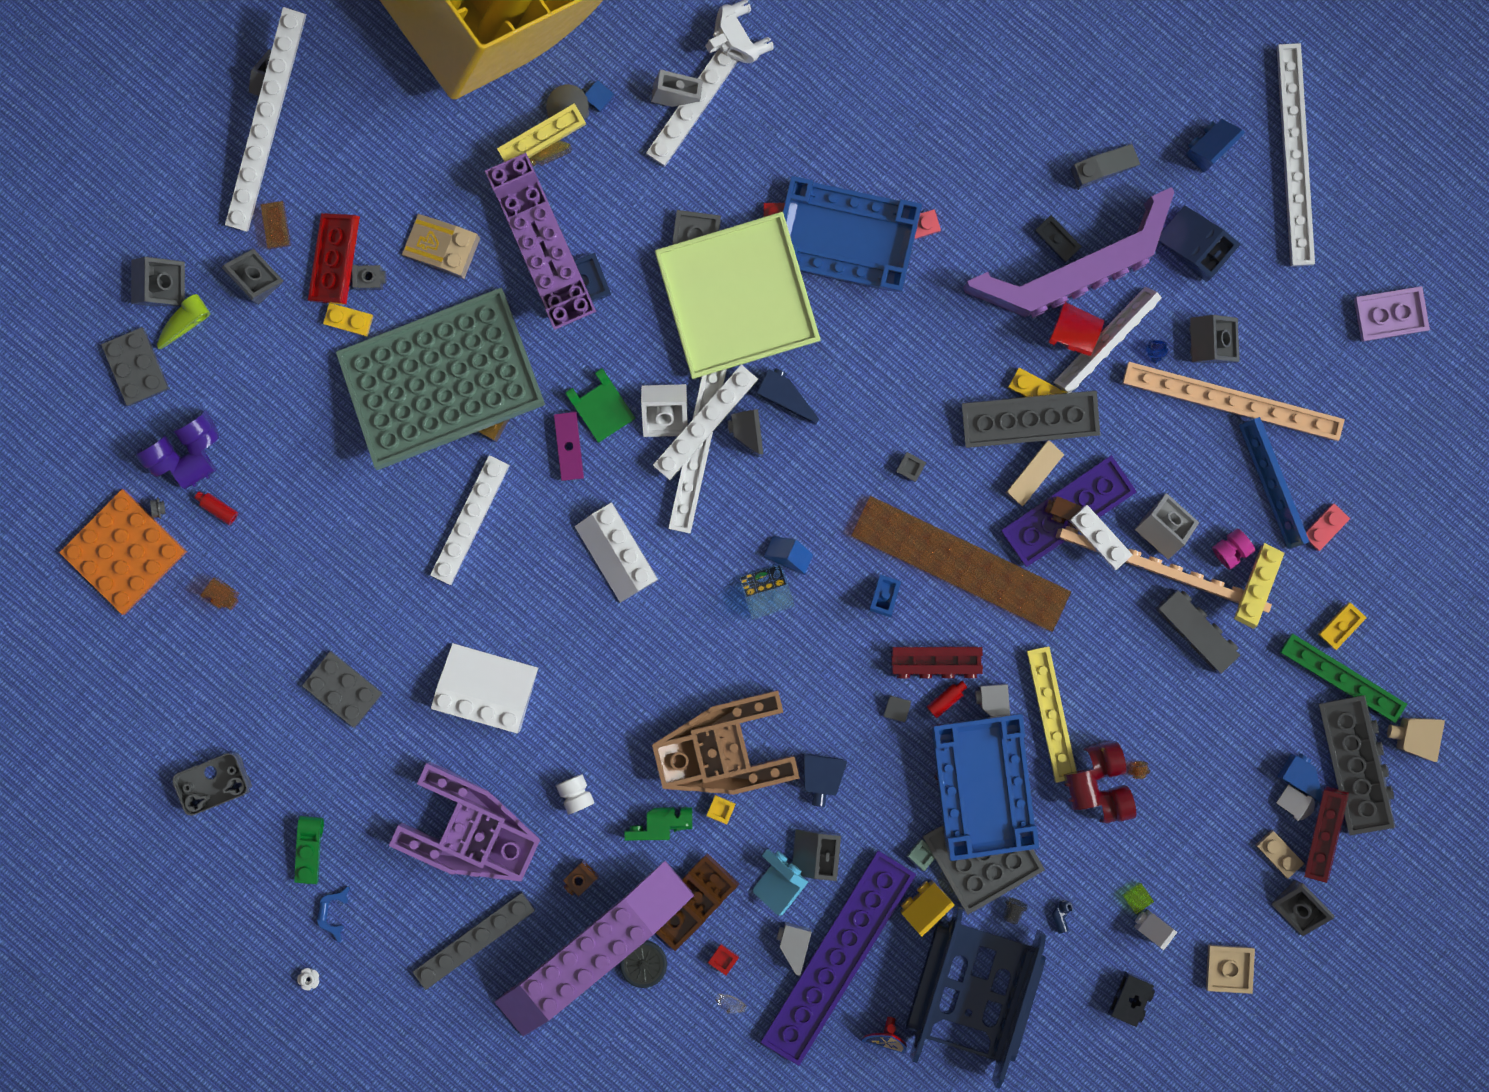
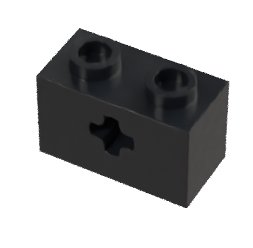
M1125 971L1108 1013L1116 1019L1137 1027L1138 1023H1142L1146 1014L1144 1009L1147 1002H1151L1155 993L1154 985ZM1136 997L1138 999L1137 1002H1129V998Z

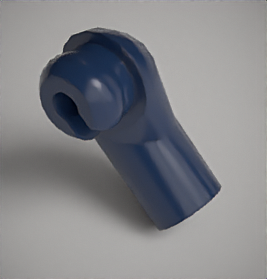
M1067 900L1060 901L1052 913L1059 934L1069 931L1065 918L1073 910V904Z

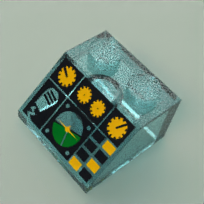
M781 564L739 577L752 620L795 606Z

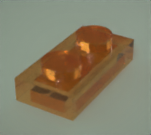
M278 201L261 204L267 248L270 250L291 246L284 202Z

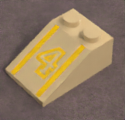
M418 214L402 255L465 279L480 237L478 234L461 227Z

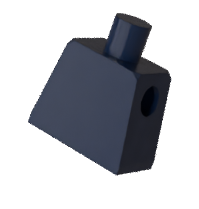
M804 753V788L807 792H814L813 806L825 807L827 795H837L846 768V759Z

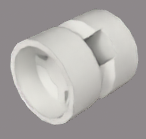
M583 774L556 785L560 797L566 798L564 806L568 815L595 803L590 792L585 791L587 783Z

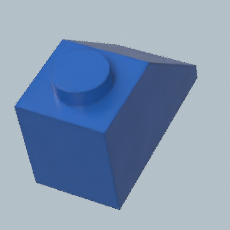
M1301 753L1298 756L1290 754L1277 777L1307 796H1311L1314 800L1321 802L1322 792L1316 767L1310 764L1311 759Z

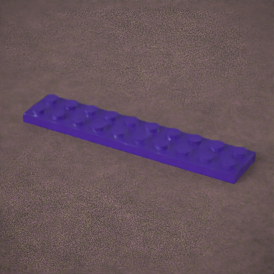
M877 850L761 1039L762 1044L797 1066H800L916 876L915 872Z

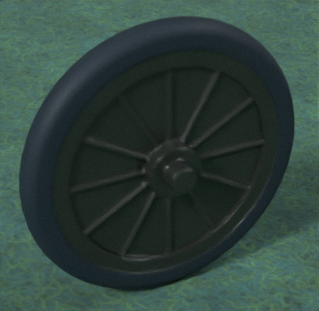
M645 941L620 962V970L624 979L629 984L638 988H649L658 984L663 979L667 970V958L664 951L657 944Z

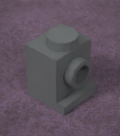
M352 265L353 288L355 290H383V284L387 282V275L380 265ZM367 273H372L373 277L371 280L365 279Z

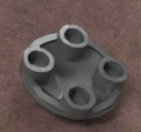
M570 84L558 86L547 99V115L550 118L575 104L585 120L589 116L588 99L583 90L578 86Z

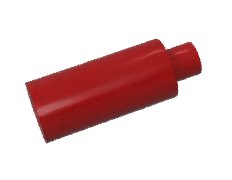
M198 491L194 497L200 502V507L229 526L238 516L236 510L210 493L203 494Z
M961 681L956 686L954 684L950 685L926 706L927 709L937 719L964 696L962 692L967 688L966 684Z

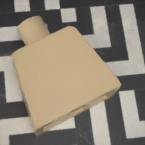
M1402 718L1400 726L1389 725L1387 737L1397 739V749L1425 760L1437 762L1445 720L1435 718Z

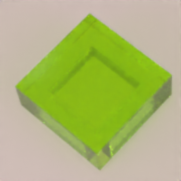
M1138 883L1122 894L1135 914H1138L1154 902L1142 883Z

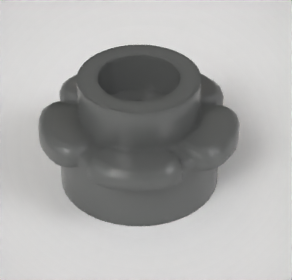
M159 497L156 500H150L152 518L159 517L161 519V515L166 514L164 501H159Z

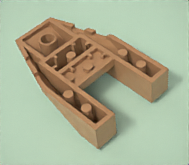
M778 690L713 706L652 744L662 788L734 795L800 779L794 755L750 765L740 723L784 713Z

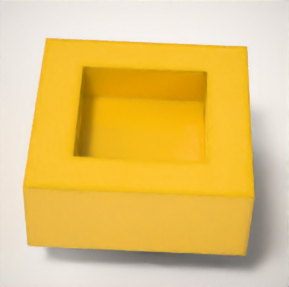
M715 795L706 816L727 825L736 803Z

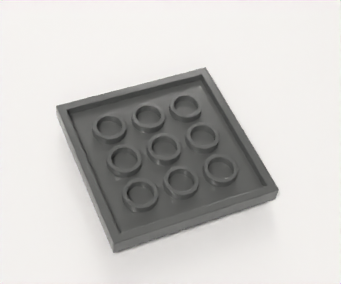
M943 824L922 836L967 915L1045 871L1033 849L950 861L946 848Z

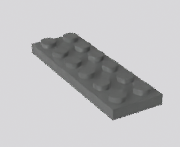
M1097 390L962 403L966 448L1100 435Z

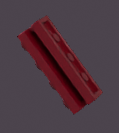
M891 647V674H897L899 679H908L910 674H919V678L924 679L932 678V674H941V678H955V674H964V678H977V674H983V665L981 664L983 647Z
M1331 787L1324 789L1304 877L1325 883L1328 882L1349 792Z

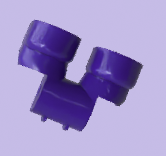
M206 410L202 411L200 416L180 429L176 428L174 430L180 442L186 445L189 452L186 455L180 457L173 450V446L166 436H163L158 442L147 449L142 450L140 448L136 452V457L142 466L148 469L151 475L158 477L170 470L178 484L183 489H187L190 486L196 487L197 482L205 477L209 479L210 474L217 470L204 451L205 448L219 439L217 427Z

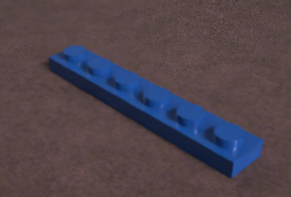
M1258 417L1240 424L1239 427L1287 548L1291 549L1308 543L1309 539L1261 418Z

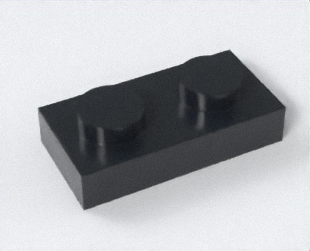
M1052 215L1034 231L1064 263L1082 247Z

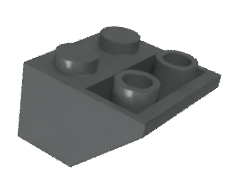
M795 829L792 864L802 871L800 875L812 879L837 881L841 834Z

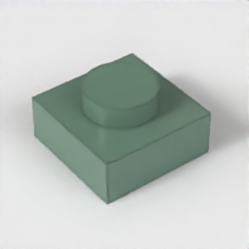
M919 839L906 855L921 871H925L935 859L927 843L922 839Z

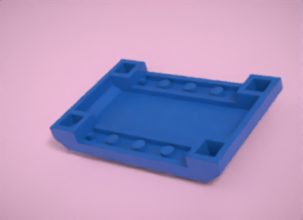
M791 176L783 214L800 271L887 291H903L922 204L902 199L898 201Z
M1022 713L932 725L945 841L950 861L1039 848L1037 826L1034 822L1024 742L1026 735Z

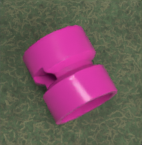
M1236 528L1227 535L1226 541H1219L1212 547V550L1219 561L1227 569L1231 570L1240 563L1241 557L1247 558L1255 551V548L1249 538L1240 529Z

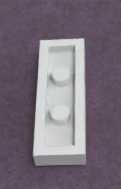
M1085 505L1069 520L1114 570H1117L1133 555L1088 505Z

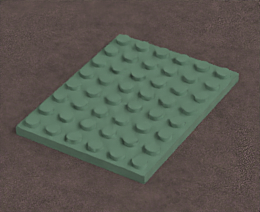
M502 287L336 352L376 470L546 405Z

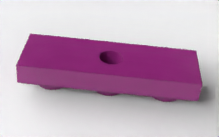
M577 412L554 414L561 480L584 479ZM568 443L573 444V449L567 451L565 448Z

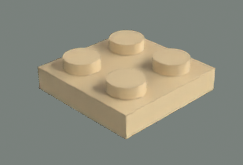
M1208 945L1206 990L1253 994L1255 948Z

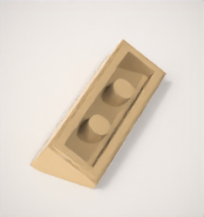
M1047 440L1005 493L1023 507L1064 454L1052 442Z

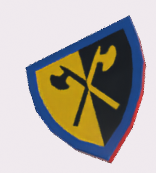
M887 1017L884 1033L867 1034L861 1040L862 1042L903 1054L907 1050L906 1043L893 1035L896 1031L894 1026L896 1019L893 1017Z

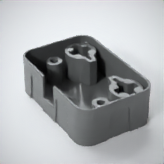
M237 752L224 754L179 772L173 777V785L183 810L187 815H196L250 792L249 788L252 787V783L247 775L240 754ZM208 766H213L217 770V775L213 779H208L205 776V769ZM236 782L242 783L240 788L230 790V787H233ZM204 798L198 806H193L192 801Z

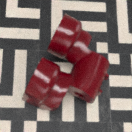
M1108 740L1084 748L1083 750L1088 752L1093 767L1064 774V784L1069 787L1071 798L1068 799L1071 809L1082 810L1102 805L1104 818H1101L1099 822L1106 824L1136 818V805L1128 786L1121 785L1109 788L1108 790H1099L1097 780L1104 777L1111 778L1126 774V761L1120 744L1117 741Z

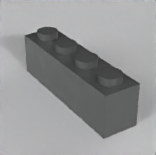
M1174 590L1155 609L1216 673L1222 674L1241 656L1237 652L1239 648L1230 639L1226 640L1221 635L1223 631L1215 623L1211 625L1207 621V614L1200 607L1195 608L1190 603L1192 599L1185 591Z

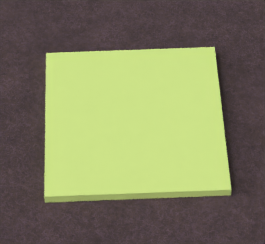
M783 212L655 250L692 379L821 341Z

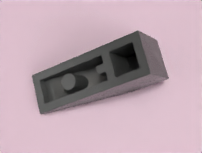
M1133 144L1078 162L1070 170L1078 190L1137 167L1140 165V161Z

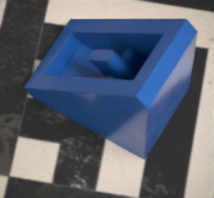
M773 536L764 557L805 575L814 554L796 539Z

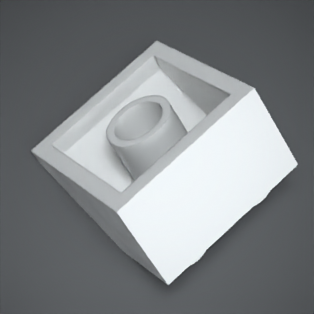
M686 384L642 386L643 437L679 436L688 426Z

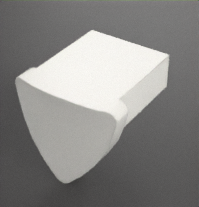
M1291 785L1287 786L1277 801L1278 805L1293 814L1294 818L1298 821L1310 816L1315 809L1314 799L1309 795L1306 796Z

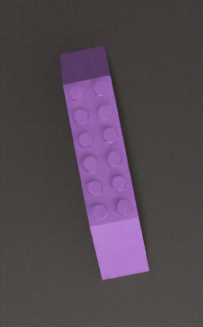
M1171 187L1151 196L1144 204L1146 210L1136 234L1020 287L992 278L986 272L967 281L963 289L965 293L1024 317L1032 315V318H1035L1045 313L1049 306H1052L1054 309L1065 304L1071 296L1074 300L1089 291L1088 288L1090 287L1096 290L1109 282L1108 279L1110 278L1113 281L1120 279L1129 272V269L1132 268L1134 272L1150 263L1149 259L1155 253L1174 190Z
M665 860L626 896L528 977L495 1001L496 1005L520 1034L525 1036L552 1019L653 936L694 894Z

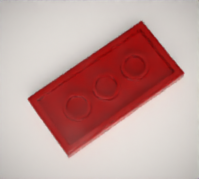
M321 213L308 301L347 304L360 216Z

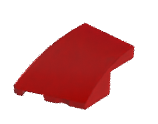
M1065 302L1060 309L1054 330L1049 338V343L1055 345L1058 341L1069 350L1091 356L1103 328L1104 320Z

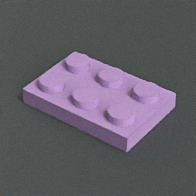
M1422 286L1354 298L1361 342L1430 330Z

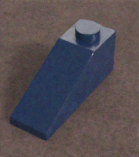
M777 368L774 371L769 369L757 395L817 425L819 418L790 379L786 378L787 374Z

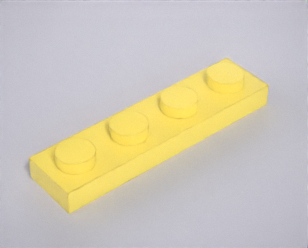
M572 104L500 146L497 150L504 162L524 153H527L528 158L585 126L586 122L576 105Z
M1266 543L1261 546L1234 616L1235 620L1253 629L1258 626L1284 552Z

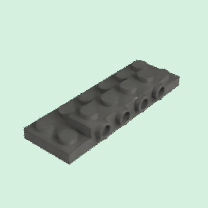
M1365 695L1320 703L1319 707L1339 790L1349 792L1344 813L1349 835L1395 828L1396 825L1391 808V799H1394V792L1392 786H1387L1386 777H1389V770L1387 764H1382L1381 755H1384L1382 742H1377L1375 735L1379 733L1377 721L1372 720L1369 714Z

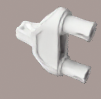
M741 0L733 5L725 4L719 8L713 34L714 38L710 39L708 44L705 45L709 53L721 49L725 55L743 63H752L760 55L773 50V42L767 44L771 40L769 37L752 43L738 21L737 17L748 14L751 11L750 4L744 6V4L748 3L747 0Z

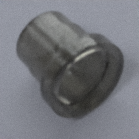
M1007 897L1005 901L1007 905L1002 918L1009 923L1018 924L1023 911L1027 910L1028 905L1018 899Z

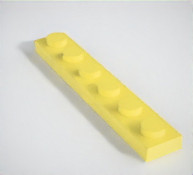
M1047 646L1026 652L1054 781L1057 783L1065 781L1064 774L1075 772L1076 767L1050 647Z

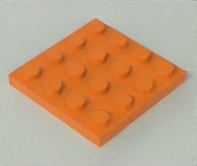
M122 489L59 553L122 615H125L187 551L125 489Z

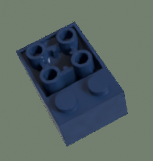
M1185 205L1161 232L1158 241L1205 282L1212 279L1241 245L1225 230Z

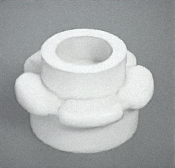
M305 968L298 975L297 982L304 990L314 989L319 984V974L314 969Z

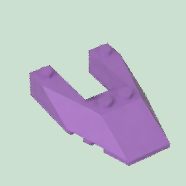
M432 762L426 763L417 784L458 804L441 840L401 823L397 826L389 846L449 874L522 881L540 839L489 791Z

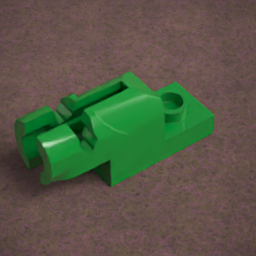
M674 807L653 808L647 812V829H643V825H631L630 829L625 830V841L670 840V830L678 832L692 829V807H682L679 816L675 814Z

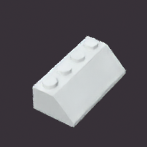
M613 503L591 514L575 526L620 603L658 580Z

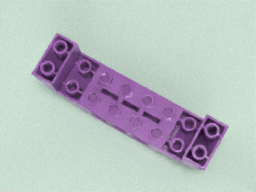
M527 153L485 170L538 289L554 330L595 313L596 310Z

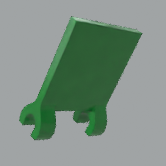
M603 368L595 373L601 381V385L583 397L579 398L573 388L565 392L598 443L636 419Z

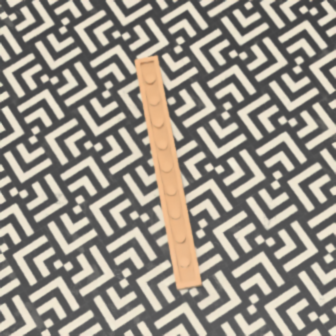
M1132 362L1127 363L1122 384L1243 417L1251 419L1260 417L1262 422L1333 441L1340 440L1345 419Z
M1066 526L1065 529H1058L1056 538L1097 552L1084 536L1078 534L1077 529ZM1128 549L1133 555L1125 563L1238 604L1241 601L1244 590L1234 586L1232 589L1224 587V582L1212 579L1211 582L1203 579L1204 575L1193 571L1190 574L1182 572L1183 568L1170 564L1168 567L1162 565V560L1149 556V559L1140 557L1141 552ZM1266 602L1263 612L1269 613L1272 604Z

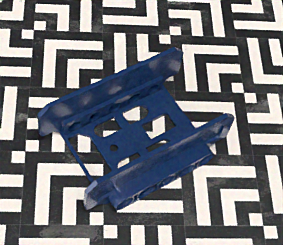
M956 904L948 926L940 923L936 925L906 1023V1029L915 1031L910 1056L912 1062L917 1063L925 1039H929L996 1060L992 1082L996 1088L1000 1089L1010 1061L1014 1062L1017 1057L1043 972L1046 957L1042 954L1046 935L1043 931L1037 929L1034 941L1029 946L961 925L963 908ZM979 946L996 951L987 980L971 975ZM959 955L966 957L968 961L962 982L948 978L953 959ZM999 969H1006L1010 972V980L1005 995L991 991L995 974ZM945 987L959 991L955 1007L951 1013H943L939 1007ZM988 1000L1002 1004L998 1020L991 1027L984 1025L982 1021ZM967 1009L972 1010V1015L969 1017L965 1015V1010ZM945 1019L986 1032L991 1041L988 1053L930 1036L933 1024Z

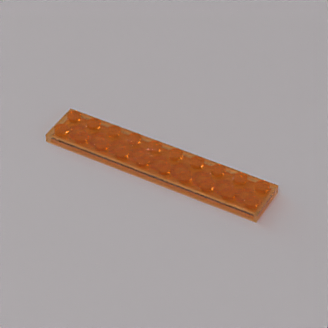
M872 496L869 497L851 535L868 545L1053 632L1072 592Z

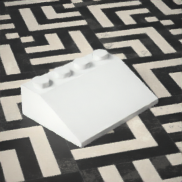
M452 643L431 709L519 733L538 667Z

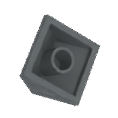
M255 249L222 266L224 271L257 304L263 302L283 283L281 277Z
M1294 880L1272 902V906L1302 936L1335 917L1303 883Z

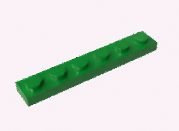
M1290 633L1279 651L1282 655L1349 696L1365 695L1367 706L1393 723L1398 721L1407 706V703L1293 633Z

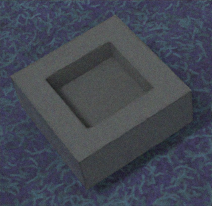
M906 452L896 472L916 482L927 462Z

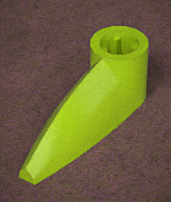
M198 294L185 299L181 303V307L166 323L157 342L158 349L166 347L209 317L211 313Z

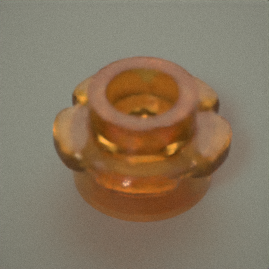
M1144 761L1130 763V770H1128V773L1133 775L1135 779H1144L1151 772L1148 768V763Z

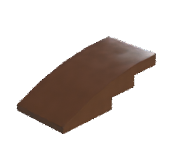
M708 853L681 879L694 896L656 932L674 951L739 886V883Z

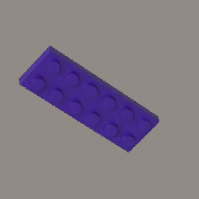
M1111 455L1006 526L1001 532L1023 565L1028 567L1064 542V540L1056 538L1058 529H1065L1068 522L1065 521L1064 524L1053 521L1051 519L1052 515L1044 512L1049 499L1053 500L1054 497L1058 496L1081 505L1082 508L1088 505L1100 518L1137 491Z

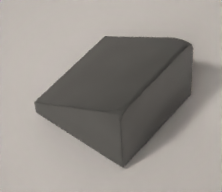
M889 695L883 717L905 722L911 701Z

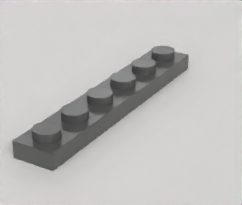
M523 892L415 969L413 971L414 975L424 989L427 990L533 913L535 908Z

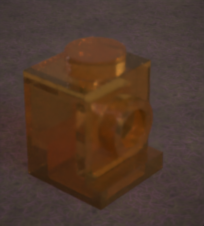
M213 578L200 596L212 598L210 602L220 609L224 607L232 610L239 601L237 597L240 593L220 578Z

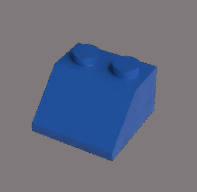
M1223 119L1217 124L1212 121L1203 130L1206 134L1201 139L1197 136L1188 145L1190 150L1186 155L1205 173L1245 132Z

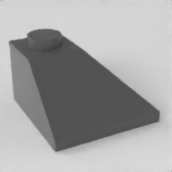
M758 409L731 414L732 420H727L729 433H734V439L757 457H763Z

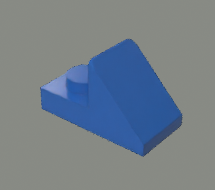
M880 574L869 605V611L891 618L901 581Z

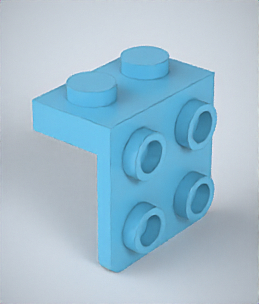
M767 849L762 856L771 866L754 887L753 892L775 914L782 916L808 881L800 875L802 871L798 867L786 862L788 858L779 851L774 853Z

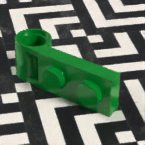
M299 817L294 883L317 885L319 881L320 844L324 829V818Z

